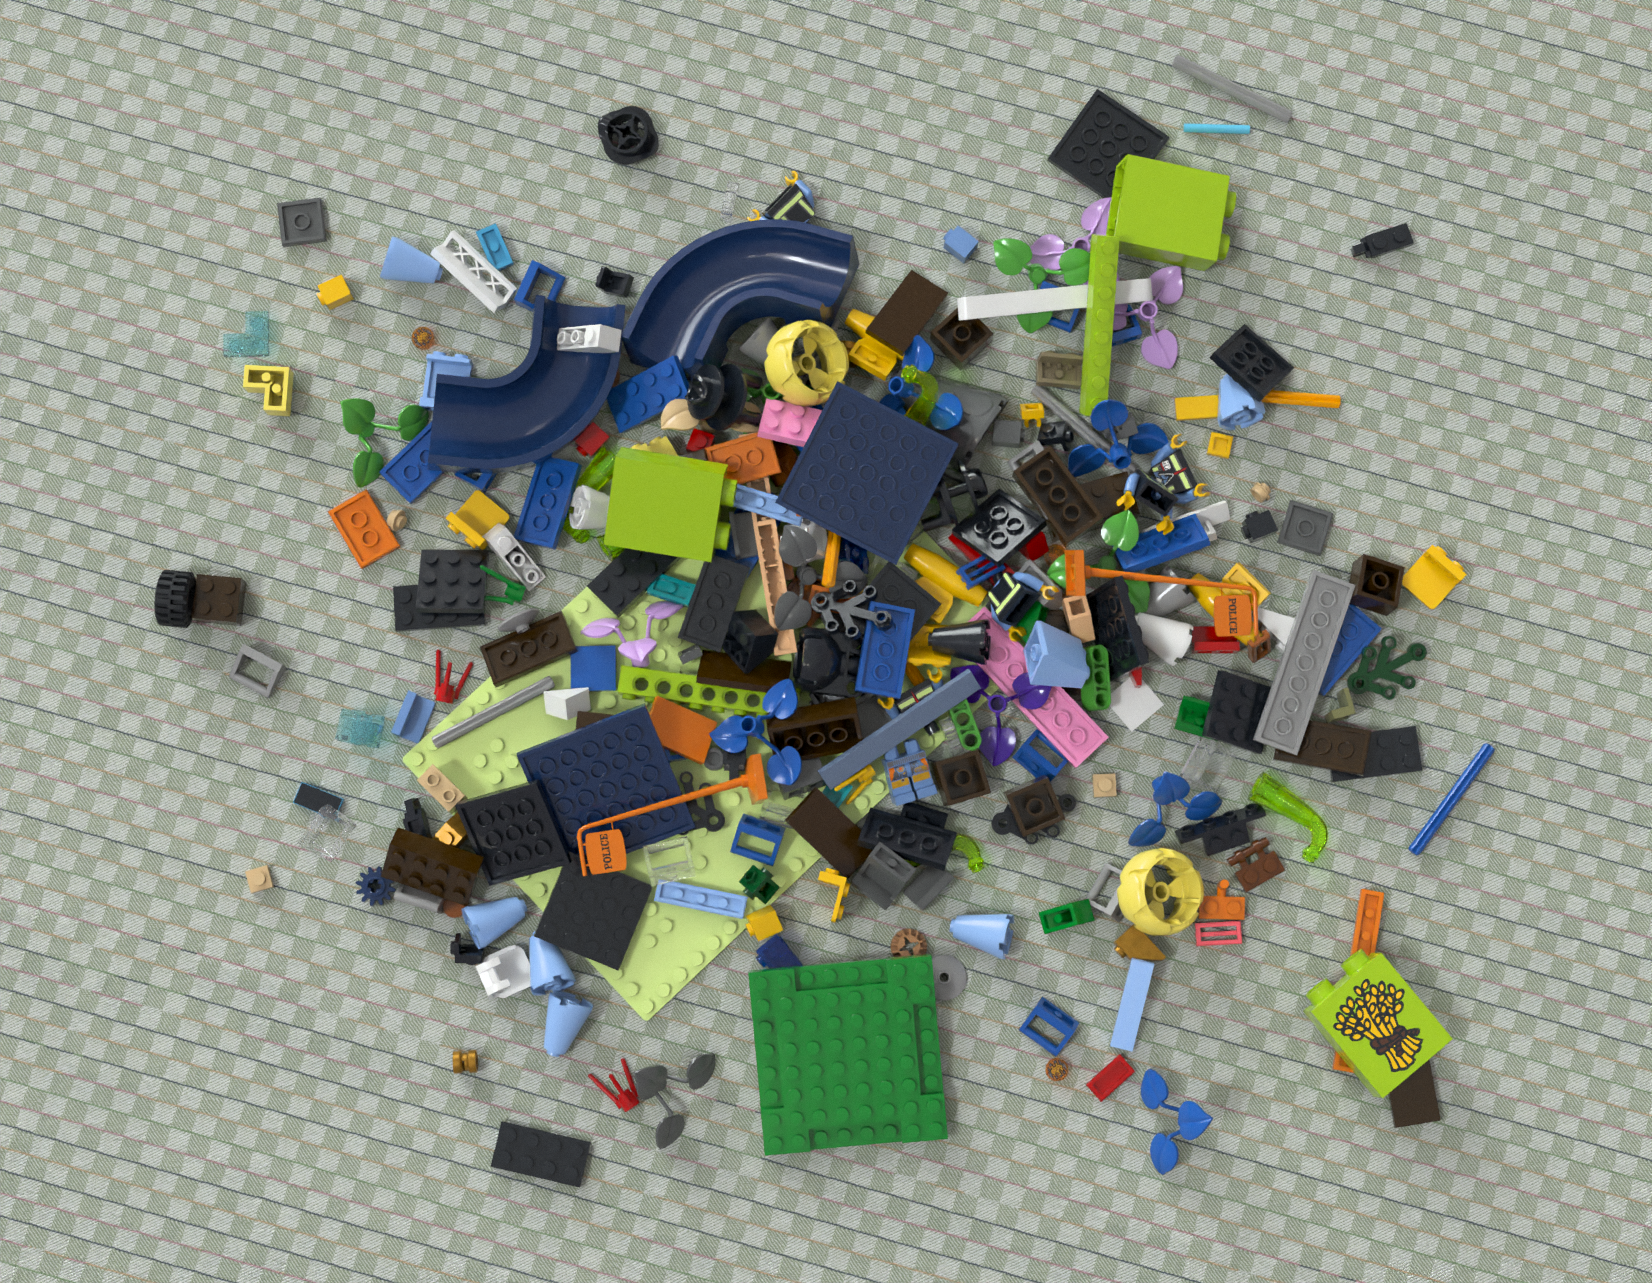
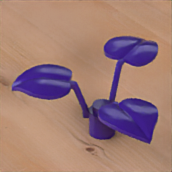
M967 665L952 668L950 671L951 680L969 669L981 689L967 697L968 703H976L982 694L989 700V709L995 712L997 728L989 726L980 733L981 745L979 748L991 765L997 766L1009 758L1016 745L1014 731L1010 728H1001L1000 713L1007 709L1009 701L1019 698L1021 706L1026 709L1040 708L1047 701L1052 686L1031 685L1027 672L1019 675L1013 681L1012 687L1017 694L1007 698L1002 695H993L991 697L984 691L989 686V677L979 666Z

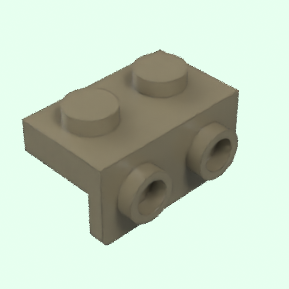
M1041 352L1036 360V385L1080 389L1083 356L1076 353Z

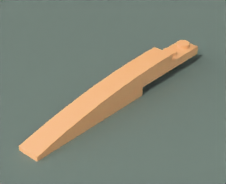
M753 433L739 435V438ZM769 477L747 483L749 488L771 494ZM751 512L769 623L778 633L774 654L779 656L797 653L794 629L780 631L777 629L774 619L776 603L779 597L787 592L783 562L779 554L776 520Z

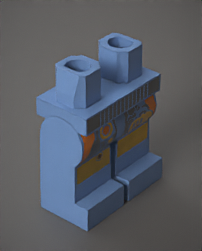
M915 738L903 741L906 752L899 754L897 746L884 754V759H881L891 801L896 806L915 801V797L921 799L938 794L931 777L925 751L920 748Z

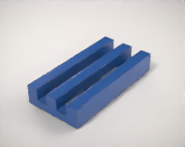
M981 556L957 569L956 573L962 577V582L966 583L967 590H970L992 578L996 573L1003 572L1006 567L1003 564L971 581L970 579L996 566L990 562L967 575L966 571L988 560Z

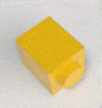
M342 274L317 285L320 290L317 296L322 306L327 305L329 310L354 300Z
M771 905L746 915L748 923L745 924V927L750 937L754 936L758 942L783 931L776 911Z

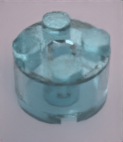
M342 709L335 740L358 746L367 745L369 748H379L385 717L376 714L368 715L364 711L355 709Z

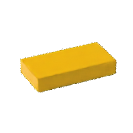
M1219 395L1175 398L1176 421L1217 418Z

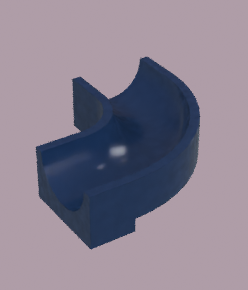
M770 219L726 226L696 239L667 260L646 285L621 335L631 364L649 369L673 355L678 356L687 380L691 381V376L706 364L715 365L718 368L721 367L728 352L727 341L739 327L751 320L762 317L784 318L786 325L797 321L813 320L831 327L860 265L854 237L813 224L792 220Z
M536 295L533 307L530 349L524 361L515 370L507 375L493 379L437 374L427 470L462 474L510 472L541 463L572 444L594 421L607 399L619 367L622 338H620L619 352L558 351L557 336L559 328L601 324L620 329L622 335L626 305L582 307L554 302L545 296Z

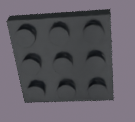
M1245 324L1210 356V359L1218 367L1223 369L1259 402L1294 368Z
M998 489L979 505V513L973 510L959 523V526H955L952 529V533L956 538L1000 567L1043 530L1047 524L1045 519L1001 489Z
M421 550L416 599L417 613H484L488 573L480 569V566L484 565L488 568V550Z
M889 561L869 584L874 586L878 592V597L874 602L915 610L910 641L941 605L938 600ZM870 591L867 595H872L874 591ZM867 601L857 607L868 610L870 601ZM851 616L853 620L865 629L866 620Z
M1218 670L1202 736L1255 754H1262L1264 744L1254 741L1253 738L1271 687L1223 670Z

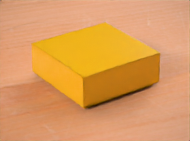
M1211 432L1206 455L1228 459L1233 436Z

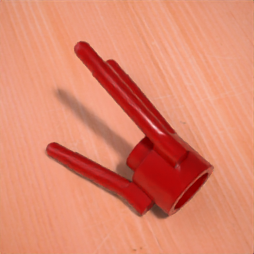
M437 650L435 700L453 704V700H458L459 693L470 673L473 663L470 662L454 691V686L449 685L452 663L449 662L444 684L441 683L440 686L441 651Z
M624 1058L621 1059V1063L631 1092L628 1088L623 1090L613 1074H610L609 1078L620 1093L615 1097L591 1073L588 1074V1077L616 1104L618 1109L622 1108L624 1112H627L640 1103Z

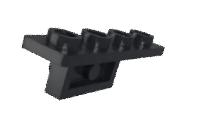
M1251 803L1244 808L1227 811L1215 818H1206L1200 823L1185 825L1181 829L1176 830L1175 835L1181 844L1201 838L1206 855L1211 856L1250 843L1246 823L1266 816V812L1260 803Z

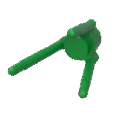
M484 565L480 566V569L508 584L504 595L508 596L507 598L486 595L485 600L503 602L512 606L514 601L520 603L526 586L513 582Z

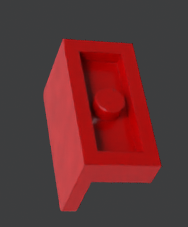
M1193 626L1192 654H1237L1240 651L1239 642H1237L1234 636L1218 637L1214 626Z

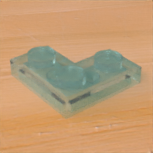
M245 312V333L223 334V356H269V312Z

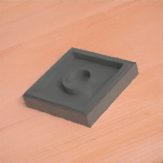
M321 197L277 203L283 247L327 242Z
M1290 500L1277 543L1320 556L1333 513Z

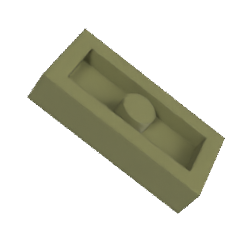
M1348 687L1343 688L1336 694L1340 708L1331 710L1324 715L1326 723L1330 724L1348 719L1356 713Z

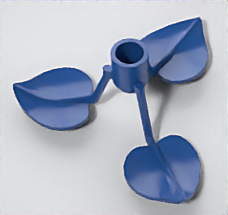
M916 335L905 352L902 361V369L906 375H902V378L895 376L890 380L888 388L892 394L884 396L879 403L907 416L903 408L905 402L901 397L907 398L912 395L935 406L930 415L931 423L935 428L943 431L949 430L959 425L963 417V406L959 398L951 393H943L937 403L914 392L913 384L909 381L910 379L917 378L918 374L924 375L928 373L935 359L930 345L921 336Z
M1104 400L1098 403L1092 410L1091 423L1098 431L1110 429L1114 441L1109 451L1110 455L1101 448L1096 450L1093 445H1080L1073 449L1069 455L1068 470L1073 477L1087 474L1102 466L1105 457L1110 463L1113 462L1117 469H1124L1131 463V450L1136 454L1151 453L1169 443L1168 438L1158 425L1144 423L1137 426V434L1129 436L1127 447L1122 443H1118L1113 426H1119L1126 421L1128 410L1120 401Z
M791 679L780 681L766 693L762 707L766 712L770 713L769 715H758L757 718L752 716H731L709 733L710 737L720 748L730 753H740L748 746L747 736L757 737L776 752V755L771 756L767 763L766 769L769 777L776 783L789 786L793 785L800 776L802 769L801 756L791 746H786L780 752L776 746L762 736L764 732L762 720L771 719L774 715L778 719H787L794 714L798 706V696L793 681Z
M1164 771L1163 776L1157 777L1152 782L1154 789L1153 800L1157 806L1158 818L1156 821L1154 819H1147L1140 823L1131 834L1128 844L1138 847L1150 846L1163 838L1166 828L1161 824V805H1167L1179 800L1188 808L1185 812L1186 817L1190 820L1199 821L1213 815L1221 806L1222 799L1214 792L1205 791L1197 794L1190 803H1187L1183 798L1190 791L1188 782L1178 775Z
M1148 1069L1144 1074L1141 1084V1098L1144 1104L1150 1109H1157L1160 1105L1163 1108L1177 1111L1179 1115L1178 1125L1180 1130L1169 1134L1167 1137L1163 1133H1158L1154 1136L1150 1146L1153 1165L1160 1174L1165 1175L1176 1166L1179 1157L1178 1148L1171 1139L1180 1134L1186 1140L1198 1138L1210 1125L1213 1117L1208 1115L1193 1101H1185L1180 1108L1164 1103L1169 1094L1167 1084L1159 1073L1153 1069Z

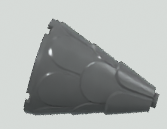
M903 369L899 372L895 370L890 380L895 376L902 378V375L906 374L903 372ZM918 374L917 378L909 380L913 384L914 392L937 403L943 393H951L957 396L962 403L963 417L959 425L943 431L935 428L931 423L930 415L935 406L912 395L907 398L901 397L905 402L903 408L912 420H916V422L958 443L949 463L953 469L961 473L958 460L962 459L964 466H967L974 455L975 449L994 420L998 419L1009 399L1001 394L971 388L965 384L941 380L938 376Z

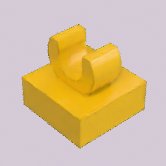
M1042 403L1020 404V414L1022 419H1024L1026 428L1029 427L1028 422L1030 419L1036 420L1037 427L1041 426L1040 418H1044Z

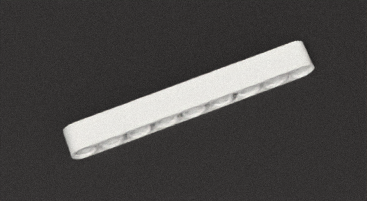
M1151 278L1116 282L1115 305L1153 301ZM1088 285L957 298L959 321L1087 308Z

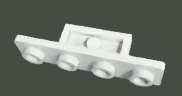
M1223 500L1170 519L1173 522L1196 514L1209 541L1217 539V535L1212 526L1230 520L1228 504ZM1156 525L1145 528L1142 530V532H1147L1149 530L1155 529Z

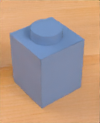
M957 226L954 230L950 229L943 238L945 240L943 248L963 264L978 248L979 241L960 226Z

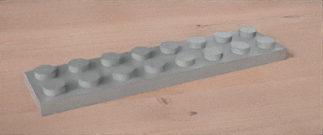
M1316 570L1311 571L1253 738L1254 741L1292 755L1298 754L1356 585Z

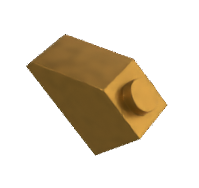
M458 812L441 827L432 838L433 840L459 848L464 843L468 835Z
M1134 924L1113 942L1116 945L1114 950L1121 958L1126 956L1129 960L1136 958L1151 961H1162L1166 958L1143 932L1133 927Z

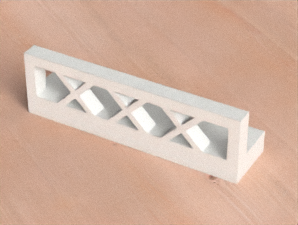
M455 230L450 232L442 245L435 247L430 253L493 313L505 308L517 291V288ZM453 239L459 244L460 252H455L449 246ZM466 255H471L475 258L476 266L471 267L468 264ZM482 270L490 272L492 281H486L483 278ZM499 284L504 285L509 290L505 297L499 293Z

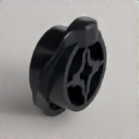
M627 106L600 117L598 121V134L603 143L604 151L613 162L629 165L655 155L658 151V135L654 129L651 117L642 108ZM639 123L644 126L643 138L637 133ZM613 133L619 137L617 148L612 143Z

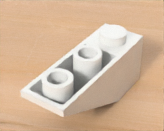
M601 324L559 328L557 350L590 353L619 352L621 330Z
M498 523L482 536L494 553L516 578L526 586L528 591L546 578L504 525Z
M1258 607V626L1261 628L1260 632L1262 633L1266 629L1270 634V638L1277 643V649L1283 654L1295 618ZM1251 611L1252 621L1254 623L1253 611Z

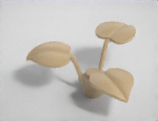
M686 399L670 401L662 412L661 430L686 431L695 428L699 424L701 431L710 434L716 431L707 424L706 420H697L691 416ZM750 402L745 403V408L748 411L761 413L756 405ZM734 423L730 427L733 430L747 433H757L759 430V426L755 427L745 423Z

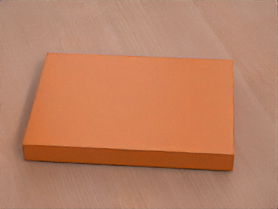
M758 432L705 448L708 461L728 464L726 478L738 480L737 484L739 485L782 473L773 440L757 437Z
M367 489L328 511L361 569L366 568L401 547Z
M656 696L649 714L663 748L696 763L703 764L712 740L709 733L715 730L717 722L660 696Z

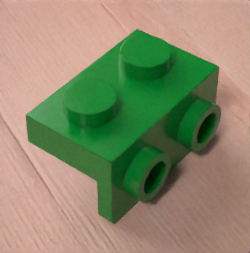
M1183 696L1174 729L1204 737L1202 732L1210 702L1199 700L1195 697Z

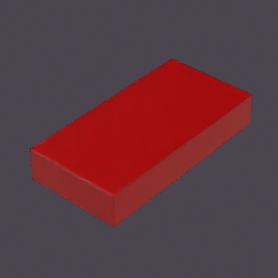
M1119 1054L1094 1076L1086 1086L1102 1102L1135 1071Z

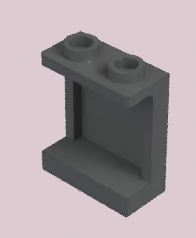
M862 693L859 698L855 699L863 739L892 720L885 708L878 703V699L882 701L878 695Z
M879 842L850 884L881 908L887 910L916 871V868Z

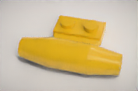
M853 308L844 324L862 339L858 340L851 349L848 359L885 381L897 363L896 359L903 361L904 355H899L866 334L865 331L875 316Z
M913 543L903 557L923 576L915 580V582L941 603L930 617L931 620L939 625L952 607L953 596L979 607L988 594V591L980 584L967 590L966 583H963L962 577L956 573L959 567L928 549Z
M1240 562L1236 563L1222 578L1221 583L1245 585L1254 588L1257 594L1258 607L1271 594ZM1200 573L1191 578L1193 580L1210 581ZM1186 585L1202 608L1214 618V600L1216 596H1221V588ZM1222 588L1223 596L1248 595L1250 603H1253L1252 593L1248 590ZM1251 626L1249 635L1234 637L1246 646L1247 641L1250 639L1254 643V637L1256 636L1254 635V626ZM1258 629L1259 636L1262 637V634Z

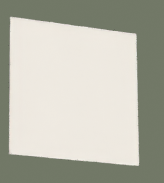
M1129 678L1111 693L1110 707L1131 732L1164 705L1143 679L1140 688H1135L1131 678Z

